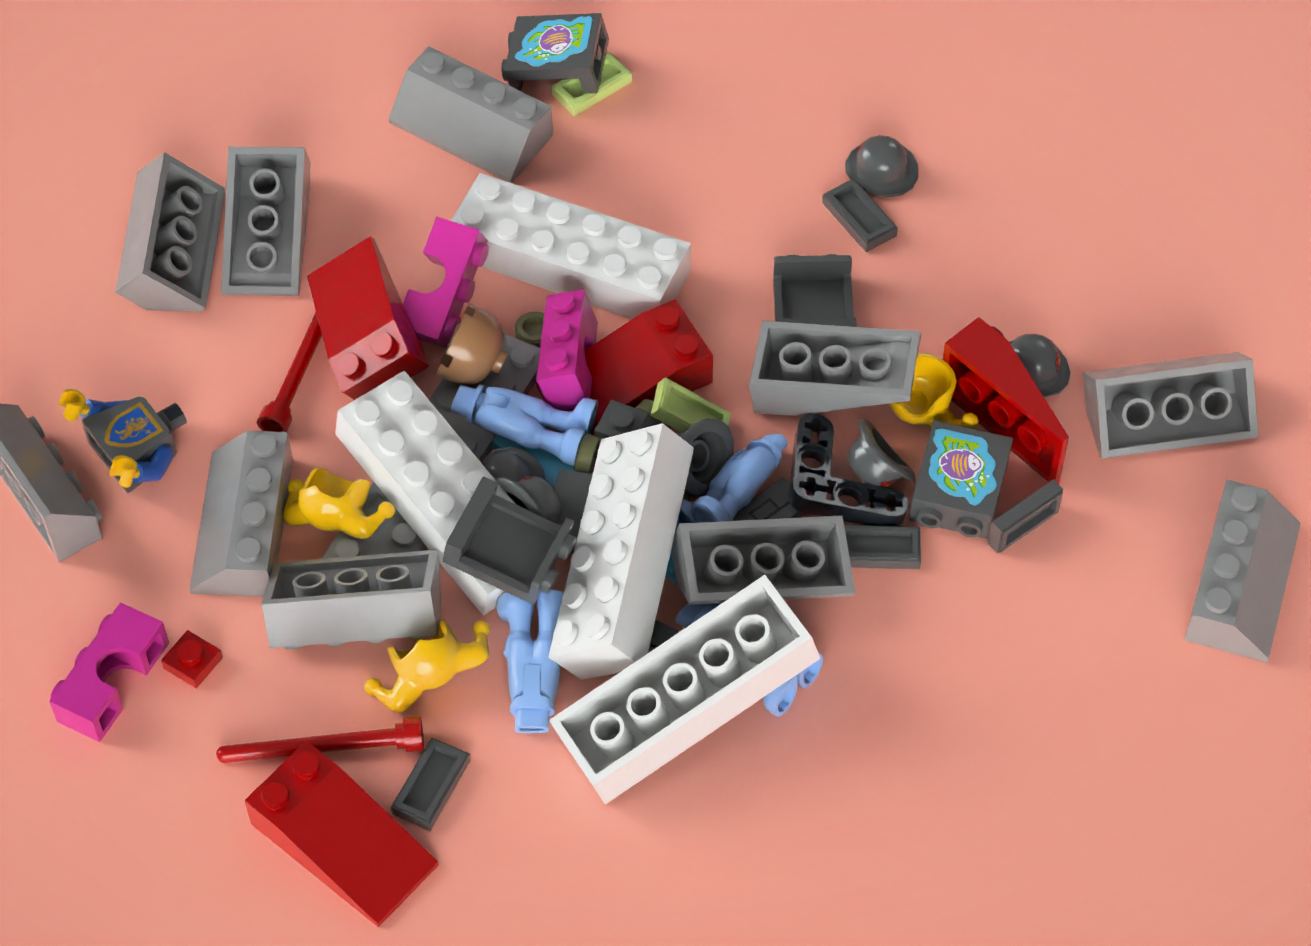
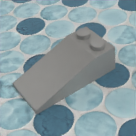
M228 146L221 281L222 295L299 296L309 204L311 166L305 147Z
M762 321L749 383L754 413L796 416L910 401L921 331Z

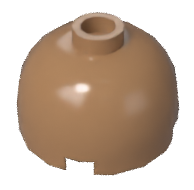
M469 303L463 313L465 315L461 324L457 325L439 363L441 365L435 373L448 381L461 385L479 383L487 377L490 371L498 374L508 354L507 351L501 349L504 333L499 322L485 310Z

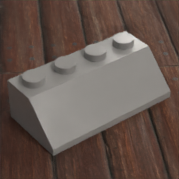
M430 46L407 69L389 115L390 124L510 183L514 182L553 136L552 108L550 105Z
M165 152L139 170L136 176L115 293L146 310L201 312L206 309L225 188Z
M1239 352L1083 372L1086 412L1099 456L1102 459L1258 438L1253 359Z
M0 403V476L58 562L103 539L98 526V522L103 520L99 509L92 499L85 501L80 493L83 492L79 480L72 471L64 472L61 467L64 462L53 443L46 446L42 440L45 437L44 432L34 416L27 418L19 405Z
M245 431L212 452L190 583L191 594L264 596L273 563H277L279 560L284 525L283 510L288 497L287 484L290 481L293 463L288 432Z
M1226 480L1184 639L1185 641L1266 663L1270 656L1301 524L1268 490Z
M843 516L680 523L674 535L671 551L675 579L689 605L723 603L763 575H766L784 600L854 596L856 593Z
M438 550L273 563L261 604L270 648L284 647L285 649L293 650L305 645L326 644L328 646H339L346 642L355 641L380 643L387 639L406 637L420 640L437 635L441 618Z

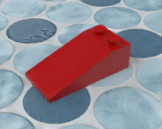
M372 236L307 275L328 360L342 393L356 400L404 370L411 378L430 366L376 241Z
M676 299L639 314L584 350L586 363L592 376L590 399L598 401L597 414L591 435H595L594 430L611 400L633 408L644 399L654 401L658 382L665 377L691 392L713 383V354ZM536 382V387L542 395L543 399L545 400L544 395L539 387L538 382Z
M978 317L945 342L943 360L953 369L957 380L951 401L964 412L975 414L978 417V423L989 433L1013 438L1011 451L1047 482L1054 479L1059 484L1069 436L1009 341L998 328L990 326Z
M307 740L244 800L251 825L378 928L439 866L438 861L347 773Z

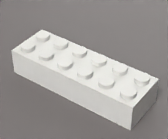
M479 173L451 220L480 230L488 240L489 252L482 268L558 294L584 289L591 305L631 319L643 312L677 299L691 272V243L483 173Z
M404 370L339 409L335 435L393 504L429 550H438L440 564L484 616L497 607L498 597L507 592L442 561L446 542L482 477L497 481ZM498 484L496 495L514 503Z
M663 423L604 438L600 442L548 658L581 680L619 673L648 654L694 450V447Z
M763 575L549 721L604 804H607L821 658L811 635L766 575Z

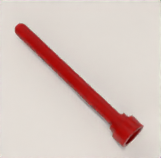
M316 312L275 401H271L261 410L257 419V425L262 431L287 432L291 425L290 405L322 337Z
M421 716L403 718V723H395V728L225 745L217 749L216 757L222 763L290 756L306 740L322 753L397 745V749H406V753L424 751Z

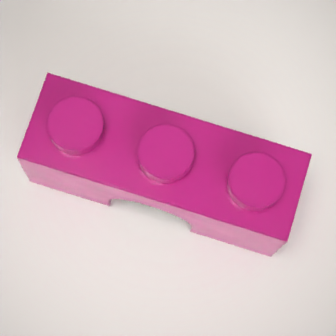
M436 216L423 253L432 263L445 267L444 282L437 290L430 293H420L408 289L403 302L419 340L446 348L457 325L461 324V317L459 316L464 302L468 303L473 296L475 290V281L473 279L477 268L484 265L489 252L488 240L480 230Z
M584 289L562 292L546 297L536 380L546 402L553 408L562 411L575 409L583 398H590L592 376L586 363L584 350L596 343L598 321Z
M120 602L112 614L104 617L100 623L98 634L88 647H84L78 653L74 667L65 680H60L55 685L49 703L56 721L93 740L101 742L123 710L117 688L105 683L106 679L112 673L121 669H132L147 676L169 645L164 623Z

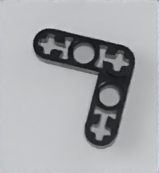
M811 413L804 415L799 421L794 437L789 487V502L791 505L803 513L822 517L843 516V521L863 525L900 526L903 524L909 503L906 496L900 491L830 476L834 437L833 424L828 418L820 414ZM812 431L817 433V444L810 443ZM813 458L821 464V467H808L802 462V459ZM806 490L810 491L811 495H807ZM827 494H831L830 500L826 499ZM843 495L851 496L857 500L859 505H845L840 501L839 497ZM867 502H871L870 508L866 507ZM886 506L891 507V511L886 510Z

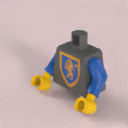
M66 389L58 402L59 406L66 407L63 415L68 421L77 420L79 415L83 418L81 421L89 445L110 470L109 475L116 478L127 494L143 482L159 481L162 479L177 453L171 432L187 423L183 411L176 403L156 413L147 400L139 396L131 400L103 402L86 399L83 393L76 389Z

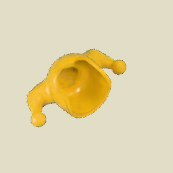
M918 353L910 401L889 403L895 415L904 422L913 425H927L932 428L933 420L975 429L979 422L978 417L971 412L964 414L962 419H958L952 413L949 404L957 380L950 365L938 356L929 353Z
M317 467L311 471L305 483L299 478H293L288 482L287 489L289 495L283 510V518L290 526L311 524L321 530H340L355 538L367 539L376 532L385 519L393 517L395 507L390 502H382L376 513L369 517L365 516L362 509L367 500L371 483L366 479H358L352 482L336 476L322 467Z
M442 619L439 621L438 634L434 635L430 640H419L412 650L399 651L390 646L387 648V651L398 673L397 681L392 689H386L382 687L379 679L370 678L364 685L366 694L375 696L385 707L393 712H405L425 690L443 686L456 673L477 667L488 659L487 635L491 630L489 624L483 620L476 621L472 626V632L475 634L473 642L464 643L456 639L452 629Z

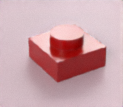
M187 630L161 659L163 669L197 689L223 657L219 648Z

